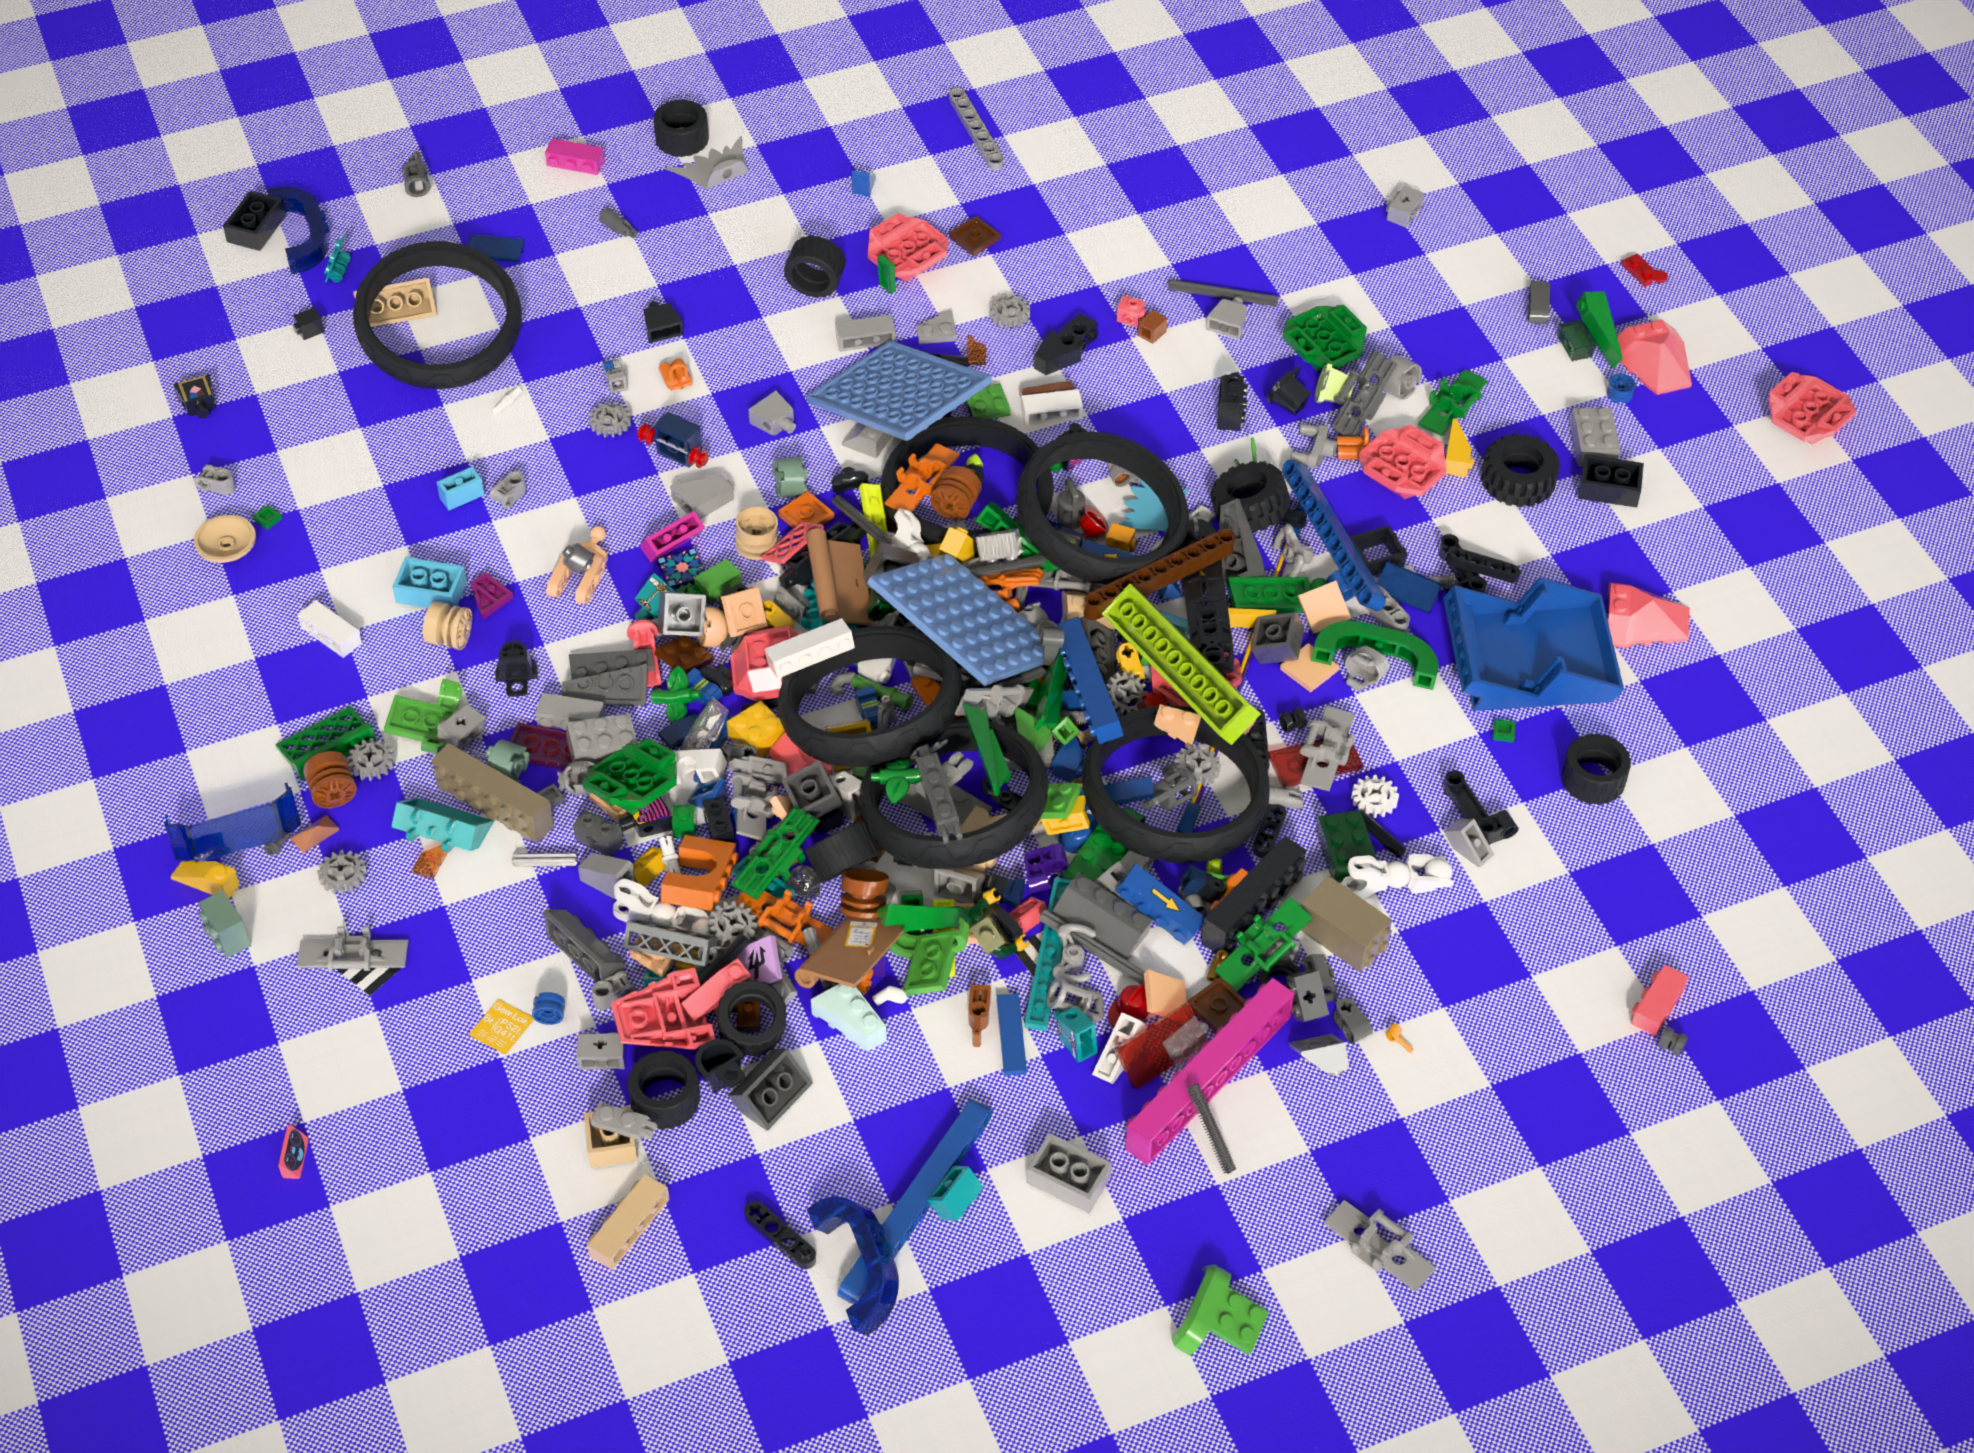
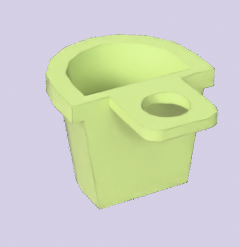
M1326 364L1321 371L1316 385L1314 401L1317 403H1322L1323 401L1335 402V397L1339 396L1350 376L1332 368L1331 364ZM1353 387L1345 400L1350 401Z

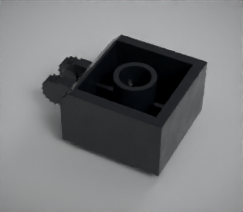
M1238 372L1220 377L1217 430L1240 431L1241 423H1245L1246 412L1243 409L1247 408V398H1243V396H1247V384H1244V376H1240Z

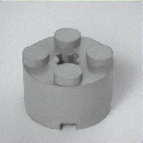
M1395 354L1390 360L1396 363L1397 366L1383 391L1405 400L1414 393L1415 388L1413 387L1416 382L1419 383L1422 370L1415 362Z

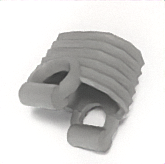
M1367 646L1357 648L1345 659V666L1350 674L1346 685L1360 692L1368 685L1378 683L1389 670V663L1386 657ZM1358 676L1363 678L1365 682L1362 684L1353 678Z

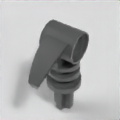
M1043 619L1042 622L1038 623L1037 634L1040 637V646L1045 647L1044 665H1051L1058 654L1059 648L1063 647L1064 629H1058L1053 621Z

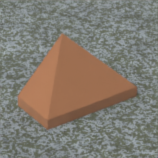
M325 815L292 836L290 840L302 853H305L339 831V828Z

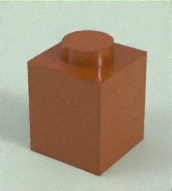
M1151 310L1139 321L1138 336L1152 344L1167 332V317L1154 310Z

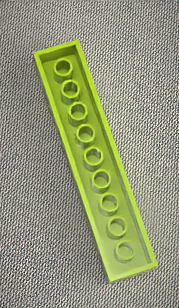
M1129 584L1102 612V615L1213 730L1229 744L1232 745L1261 715L1215 666L1133 585Z

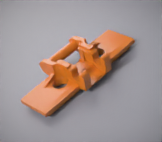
M936 443L919 462L916 460V455L911 454L908 458L909 469L905 473L902 467L897 470V478L901 484L886 500L885 505L897 511L899 508H903L912 512L926 495L931 496L943 472L953 465L959 458L960 453ZM908 490H916L915 494L907 493Z
M1040 568L1022 569V571L1020 569L1015 571L1014 569V572L1009 570V573L1004 571V574L999 572V575L994 573V576L989 574V577L984 575V578L979 576V579L989 589L994 584L1001 585L1002 590L992 591L996 592L1000 598L1009 600L1013 596L1012 589L1018 586L1039 585L1045 571H1042Z
M788 889L785 890L782 899H778L764 891L757 901L743 892L736 900V906L744 903L743 909L751 908L749 915L756 916L755 919L758 920V926H764L788 939L790 944L796 941L808 948L801 931L802 927L814 928L820 944L834 930L809 916L813 908L812 902L807 900L805 907H802L791 901L793 892ZM764 906H770V907H767V908L765 909V911L762 910V908H763Z

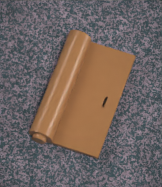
M820 528L808 531L806 533V540L820 618L827 622L842 618L845 623L871 626L874 621L868 619L867 614L869 591L863 577L865 570L860 544L827 540L825 530Z

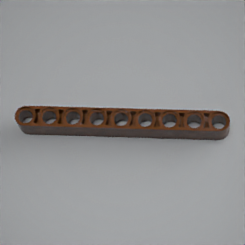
M1222 529L1087 594L1084 599V617L1089 620H1097L1104 617L1102 612L1129 584L1133 585L1144 596H1147L1230 556L1234 550L1235 533L1229 529Z

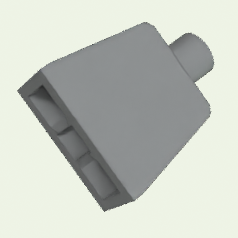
M1235 297L1232 301L1222 299L1209 313L1206 330L1240 340L1247 314V306L1243 304V300Z
M774 391L748 409L749 423L771 435H777L783 430L790 434L796 428V424L793 423V408L777 391Z

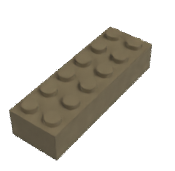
M448 743L432 759L436 785L441 791L449 792L457 800L464 801L471 805L474 810L487 814L490 819L497 820L504 824L507 829L518 832L526 840H532L538 844L554 827L550 800L452 744Z

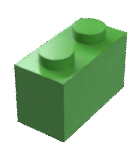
M726 558L694 577V583L701 590L702 594L706 595V602L711 605L719 601V596L737 584H742V573Z

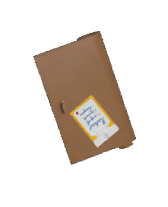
M846 916L796 970L795 980L804 988L813 987L819 978L855 988L905 931H903L900 925L884 926L882 921L877 918Z

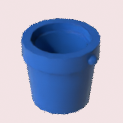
M1340 570L1335 571L1326 579L1327 584L1334 581L1337 582L1344 602L1349 601L1355 596Z

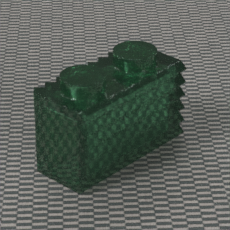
M1578 320L1559 324L1557 337L1571 361L1591 358L1596 349V343L1593 338H1590L1588 329L1583 325V322Z

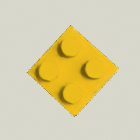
M761 700L727 721L728 738L732 742L740 739L744 744L754 746L757 751L756 757L760 758L766 756L771 747L785 733L780 719Z

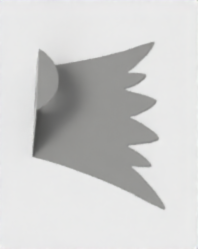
M742 136L735 142L731 150L728 146H725L723 154L715 149H711L709 159L702 156H693L696 165L683 163L686 168H663L679 174L705 189L749 172L743 155Z

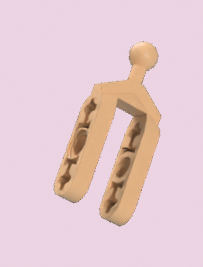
M595 526L591 529L590 542L579 543L592 553L593 563L585 572L575 595L577 603L585 605L589 603L605 570L608 555L597 545L606 536V531L601 526ZM563 555L548 582L547 596L559 598L572 573V570L563 564Z

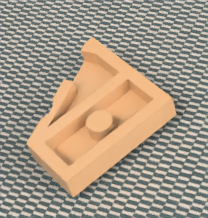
M1160 704L1154 725L1162 731H1166L1173 739L1178 737L1186 743L1185 747L1188 749L1189 745L1193 746L1201 716Z

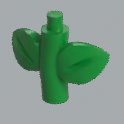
M676 666L669 674L667 679L668 690L658 689L651 692L653 704L667 705L666 716L671 723L685 717L687 713L686 703L694 702L695 699H701L702 697L701 690H694L692 687L688 688V677L680 666Z
M906 759L891 762L886 765V769H880V772L871 773V781H880V784H886L887 796L893 804L898 803L906 795L910 784L920 782L918 769L910 768V762Z

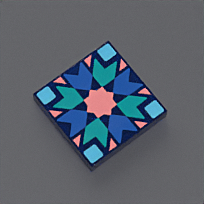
M695 548L657 558V564L663 578L673 590L674 588L679 589L681 584L687 585L691 583L695 585L694 577L705 571Z

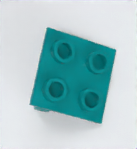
M344 233L342 240L337 239L334 247L337 251H332L328 261L332 264L328 263L324 272L327 275L326 283L328 278L336 283L341 281L351 260L348 252L340 251L346 233Z

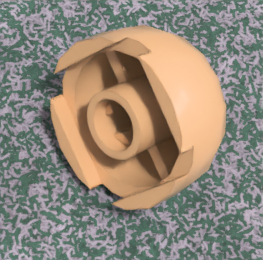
M705 607L704 636H697L698 644L701 647H717L730 634L724 611L719 608Z

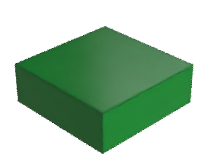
M266 505L253 515V520L266 530L282 519L281 514L269 505Z
M1494 719L1493 740L1514 742L1516 722Z

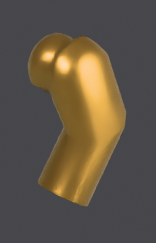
M1219 950L1213 958L1207 974L1209 982H1214L1218 979L1219 975L1214 970L1229 956L1226 950Z

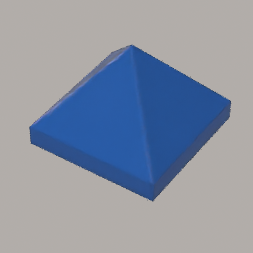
M1177 581L1159 589L1162 601L1182 598Z

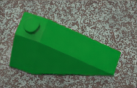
M1605 291L1584 292L1577 300V310L1611 368H1615L1623 359Z

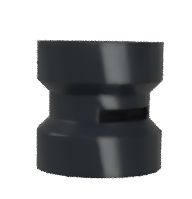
M1301 707L1293 709L1290 713L1283 712L1279 714V722L1285 733L1293 732L1295 728L1302 729L1307 726V718Z

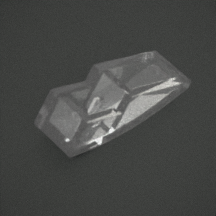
M712 698L692 725L679 751L709 749L711 743L717 740L729 710L715 698Z

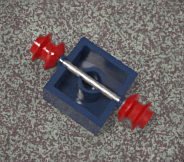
M667 411L654 427L650 429V425L646 423L640 426L637 431L640 442L645 440L646 445L656 442L657 454L688 468L695 463L697 468H701L709 460L707 450H702L700 426Z

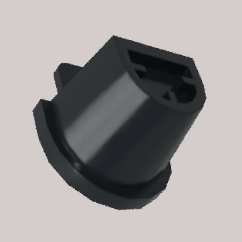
M1297 366L1292 372L1289 370L1273 386L1266 398V401L1270 404L1275 403L1294 416L1306 407L1311 395L1296 379L1301 369L1300 366Z
M510 641L502 645L499 652V663L495 670L496 682L506 681L508 697L527 695V680L538 679L536 662L530 657L526 646L519 641ZM514 684H521L523 686L520 691H513L511 689Z
M713 1039L705 1042L698 1049L695 1055L696 1068L714 1094L725 1087L732 1088L746 1078L745 1073L741 1069V1060L744 1058V1054L731 1041Z

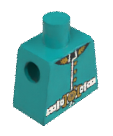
M655 573L652 574L635 597V600L642 607L634 615L637 620H647L650 616L657 618L660 592H676Z
M1072 1007L1066 1011L1060 1008L1057 1009L1053 1016L1057 1020L1059 1039L1075 1060L1080 1063L1098 1053L1095 1023L1077 1007Z

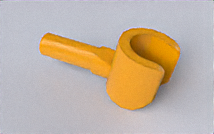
M1392 1024L1386 1034L1387 1039L1391 1042L1397 1041L1411 1053L1414 1049L1400 1036L1402 1032L1401 1027L1397 1024Z

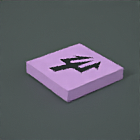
M769 935L749 944L737 956L751 975V981L758 980L769 985L782 979L775 936Z

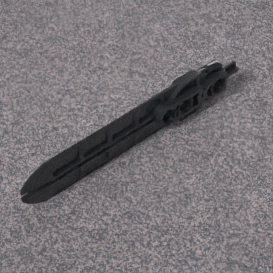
M1197 519L1200 537H1196L1194 520H1189L1187 536L1182 548L1216 533L1215 528L1207 521ZM1219 560L1204 568L1205 577H1201L1199 570L1182 579L1190 642L1226 678V673L1234 671L1235 658L1233 656V640L1222 561ZM1202 583H1206V598L1203 597ZM1224 652L1229 653V655L1226 657V661L1224 658Z

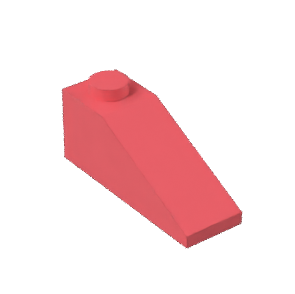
M737 958L712 976L684 1000L681 1005L691 1019L696 1022L719 1006V1001L727 989H730L736 983L738 984L745 980L751 981V975Z

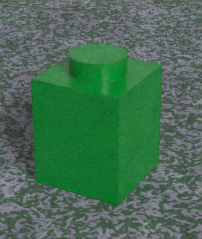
M673 805V838H684L685 835L695 836L697 825L695 806Z

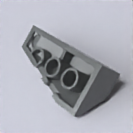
M1235 499L1222 505L1219 530L1229 529L1235 533L1233 553L1221 559L1225 588L1228 587V577H1266L1261 554L1240 500Z

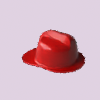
M1085 504L1084 514L1078 523L1083 530L1082 535L1085 539L1089 537L1098 539L1105 533H1108V523L1096 508Z
M1143 984L1139 986L1130 985L1122 990L1108 1011V1020L1111 1026L1115 1027L1121 1013L1142 1022L1145 1020L1150 1012H1147L1146 992Z

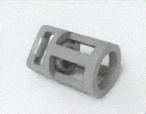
M1057 977L1052 982L1047 994V1005L1053 1009L1060 1008L1065 1011L1072 1007H1077L1090 1020L1099 1022L1103 1019L1104 999L1101 994L1093 992L1089 987L1071 984L1061 977ZM1057 987H1059V995L1058 997H1054L1055 991ZM1067 992L1076 995L1073 1003L1064 1000ZM1092 999L1095 1000V1013L1088 1011L1091 1008Z

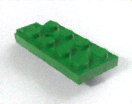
M1228 577L1227 579L1233 608L1276 610V613H1304L1297 596L1327 584L1324 578H1316L1310 584L1308 577Z
M1129 807L1123 809L1131 817L1145 823L1146 816ZM1098 824L1070 862L1068 868L1061 874V878L1073 880L1079 872L1095 882L1105 871L1118 861L1120 862L1129 849L1122 846L1121 843L1119 844L1111 840V837Z

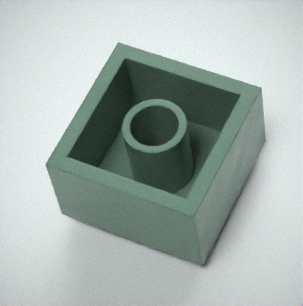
M223 890L198 902L201 909L198 914L204 924L203 929L208 937L212 936L214 939L212 942L218 953L222 951L227 959L251 946L243 920Z

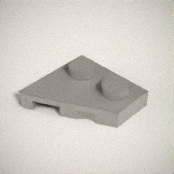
M952 311L945 312L917 325L919 344L957 341Z

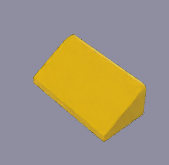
M651 847L632 864L636 883L646 887L666 868V865L662 863L663 854L661 849Z

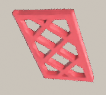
M802 521L762 555L760 559L762 561L784 564L807 544L806 533L815 528L824 529V526ZM804 534V536L795 539L796 536Z

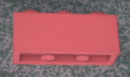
M1665 964L1660 972L1656 970L1650 981L1653 984L1651 987H1645L1641 995L1643 1000L1641 1003L1636 1002L1631 1011V1014L1634 1015L1631 1024L1657 1036L1684 992L1689 976Z

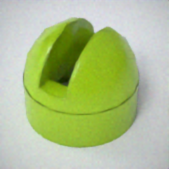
M973 454L967 459L966 465L971 464L981 468L984 467L977 454Z
M1215 858L1209 860L1206 864L1207 872L1222 874V859Z

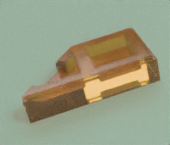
M968 335V365H986V346L976 342L971 335Z
M442 845L421 852L412 869L413 874L434 879L447 855V852L442 851Z

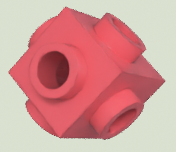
M1123 296L1117 307V322L1138 327L1139 321L1147 314L1145 301Z

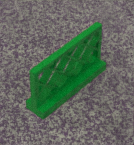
M349 706L275 745L277 750L296 771L297 777L302 781L305 779L303 773L304 765L313 756L322 752L335 751L342 753L347 758L350 756L349 751L355 750V744L362 745V740H365L366 743H369L371 738H373L374 742L377 741L372 726L368 722L365 723L356 711ZM348 715L352 716L350 721L342 720V718ZM333 726L332 730H323V728ZM339 726L347 727L346 731H337ZM309 735L314 736L313 740H304ZM320 736H328L327 741L318 739ZM290 745H295L294 750L284 749ZM301 746H309L308 750H299Z

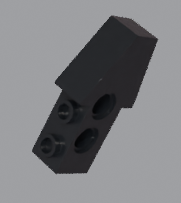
M1079 313L1058 334L1050 331L1034 355V369L1048 375L1080 362L1081 352L1098 337V322Z

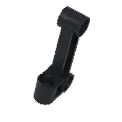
M1453 534L1442 536L1439 548V557L1445 560V555L1450 547L1461 548L1457 536ZM1447 563L1459 583H1455L1445 590L1446 594L1454 585L1485 593L1487 582L1478 573Z
M1452 770L1446 774L1443 787L1444 794L1451 799L1464 819H1475L1489 845L1511 838L1518 832L1519 827L1508 811L1502 810L1491 816L1487 814L1465 782V777L1460 771Z

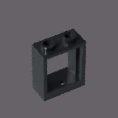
M1389 525L1349 537L1372 576L1383 573L1386 564L1397 568L1404 567L1407 557L1406 548L1400 544L1396 533L1392 532ZM1384 544L1391 554L1390 556L1368 562L1361 550Z

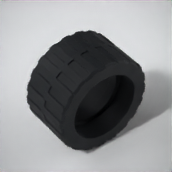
M684 99L669 101L661 105L654 113L656 145L664 153L675 157L691 156L699 153V151H702L707 146L709 140L707 112H705L704 107L700 104Z
M812 235L801 237L793 244L784 267V276L791 287L799 293L815 298L826 297L837 289L846 264L845 255L834 242L826 238ZM806 263L815 264L823 270L814 269Z
M1595 733L1578 737L1567 749L1561 773L1564 788L1571 796L1587 804L1602 805L1616 800L1623 793L1631 768L1630 754L1623 744L1607 735ZM1580 764H1601L1608 768L1612 774L1604 776L1594 775L1585 771Z
M859 821L832 834L805 851L821 883L832 880L842 875L844 871L852 869L857 864H863L880 854L864 821Z
M745 980L732 985L730 989L726 990L724 996L719 1001L717 1028L720 1038L734 1043L744 1056L763 1055L769 1050L774 1049L777 1043L781 1041L785 1031L787 1013L783 997L773 986L758 980ZM744 1002H759L770 1009L773 1014V1023L767 1031L761 1034L746 1035L737 1031L730 1022L731 1011Z
M673 1051L652 1052L639 1059L633 1065L628 1075V1090L633 1112L648 1116L651 1119L650 1121L656 1123L657 1128L660 1130L681 1126L697 1112L698 1104H700L698 1075L695 1066L684 1055ZM661 1080H673L685 1087L679 1095L668 1100H654L643 1094L651 1084Z

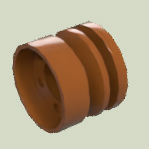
M962 466L948 467L931 493L930 501L932 507L941 516L950 520L966 518L981 493L982 485L980 479L971 470Z
M335 751L322 752L310 758L304 765L303 773L312 800L318 807L326 809L339 807L351 801L356 795L357 787L347 758L342 753Z
M848 869L844 871L841 888L846 892L840 896L842 901L839 908L840 912L856 918H879L877 909L884 907L887 903V898L883 894L888 891L889 876L884 872L873 869Z

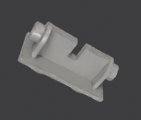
M778 585L773 601L798 624H801V617H810L808 610L812 608L803 601L799 602L800 598L790 588L785 589Z

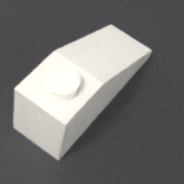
M896 658L872 659L858 662V675L878 684H885L891 677Z
M1121 1013L1092 1075L1113 1084L1141 1048L1150 1027L1134 1017Z

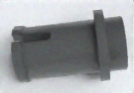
M279 828L274 836L264 843V851L271 856L279 854L282 845L290 838L289 833L285 829Z

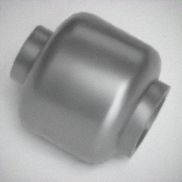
M579 543L572 546L568 545L562 552L564 556L563 564L576 574L585 573L593 563L592 553Z

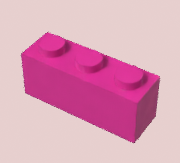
M552 138L545 151L546 164L550 167L598 175L605 162L603 147Z
M695 511L647 537L640 545V548L650 563L699 536L705 529V526Z

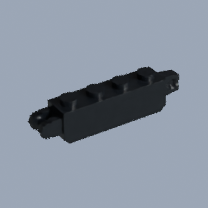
M854 521L848 525L838 522L825 531L827 540L860 544L859 540L867 534ZM807 545L785 562L786 571L779 577L781 586L785 589H789L796 584L804 586L813 580Z

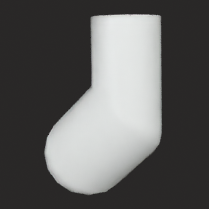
M887 986L872 996L877 1006L887 1000L902 1004L906 1002L907 994L903 989Z

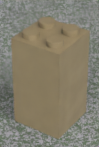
M1329 875L1300 904L1313 917L1301 931L1358 972H1361L1365 967L1369 968L1374 963L1376 956L1379 953L1383 954L1389 947L1388 939L1392 933V919Z

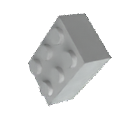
M1573 408L1570 429L1577 466H1582L1584 454L1618 459L1620 445L1612 408Z
M630 713L567 722L566 739L572 762L589 761L596 765L615 751L622 749V747L637 743Z
M1049 1133L1027 1167L1026 1183L1090 1213L1111 1178L1112 1162Z

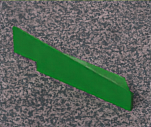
M994 502L989 503L975 520L980 525L991 530V532L1018 528L1023 553L1018 556V559H1026V557L1031 559V556L1036 558V555L1041 557L1040 552L1031 543L1024 529ZM1046 558V565L1044 564L1043 566L1042 564V567L1037 565V568L1045 572L1061 570Z
M1058 652L1053 663L1047 667L1046 678L1041 684L1034 729L1039 730L1041 726L1054 729L1059 720L1063 695L1062 686L1067 678V671L1060 652Z
M963 704L966 721L972 734L974 745L994 796H998L1000 794L999 789L1003 783H1008L1011 779L1010 771L994 731L989 729L987 712Z
M889 904L877 909V915L884 926L900 925L903 931L960 927L958 923L959 918H962L969 926L970 908L960 906L933 907Z

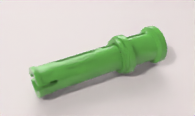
M859 675L853 678V688L860 690L873 686L876 697L882 698L884 695H888L890 700L893 701V705L900 707L904 712H907L913 704L914 696L910 693L905 694L898 691L895 687L888 688Z

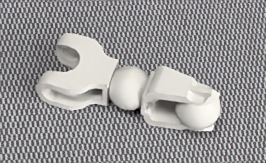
M899 508L894 515L898 524L896 534L885 532L893 540L891 545L917 553L919 562L934 558L935 556L930 554L928 547L923 544L919 520L911 511Z
M1411 854L1405 864L1399 861L1387 864L1386 861H1378L1374 857L1366 855L1355 856L1349 860L1347 869L1350 876L1345 877L1341 885L1360 898H1366L1375 892L1386 890L1387 886L1398 889L1406 885L1412 893L1435 891L1436 888L1451 887L1454 882L1450 880L1452 877V867L1445 860L1446 857L1444 856L1433 857L1430 854ZM1355 865L1362 867V869L1356 868ZM1425 869V876H1419L1415 870ZM1347 886H1358V887H1357V889H1350V888H1348Z
M621 879L614 885V896L617 901L613 905V915L617 919L626 923L630 920L640 919L684 929L680 927L684 921H690L694 923L691 931L715 936V934H709L710 927L707 925L710 918L706 912L686 906L676 909L672 904L658 903V897L650 894L641 884L628 879ZM627 888L630 890L631 893L627 894L621 892L620 889ZM621 907H626V908H628L629 910L623 912V911H620L619 909H620Z

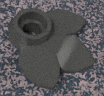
M948 740L936 742L932 747L929 744L923 746L927 745L930 754L944 746ZM919 748L913 751L910 759L916 761V758L920 757Z

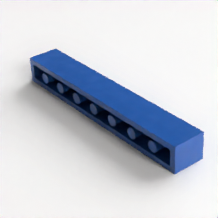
M1079 617L1056 624L1058 629H1064V644L1062 648H1059L1062 658L1066 657V659H1063L1066 670H1071L1068 672L1071 683H1076L1073 685L1077 697L1081 696L1078 698L1081 710L1086 709V711H1083L1086 723H1091L1088 725L1091 736H1096L1099 744L1123 737L1118 716Z

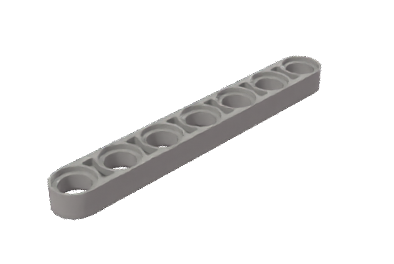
M961 88L951 89L949 91V101L986 165L991 170L1002 169L1004 166L1003 155L965 91ZM984 138V139H987V140H985V141H980V140H978V139Z

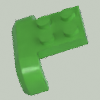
M442 679L436 705L395 695L383 732L421 741V751L438 754L445 747V743L437 741V727L443 720L450 718L454 711L458 709L462 692L461 685L455 681Z
M959 918L960 928L958 930L918 936L909 935L904 932L889 950L894 954L912 959L903 989L907 996L946 990L955 954L962 952L966 948L970 934V928L962 918Z
M1216 1264L1207 1265L1202 1268L1205 1275L1187 1316L1179 1330L1171 1338L1174 1347L1190 1356L1198 1349L1209 1331L1249 1355L1254 1349L1269 1311L1228 1287L1231 1273Z

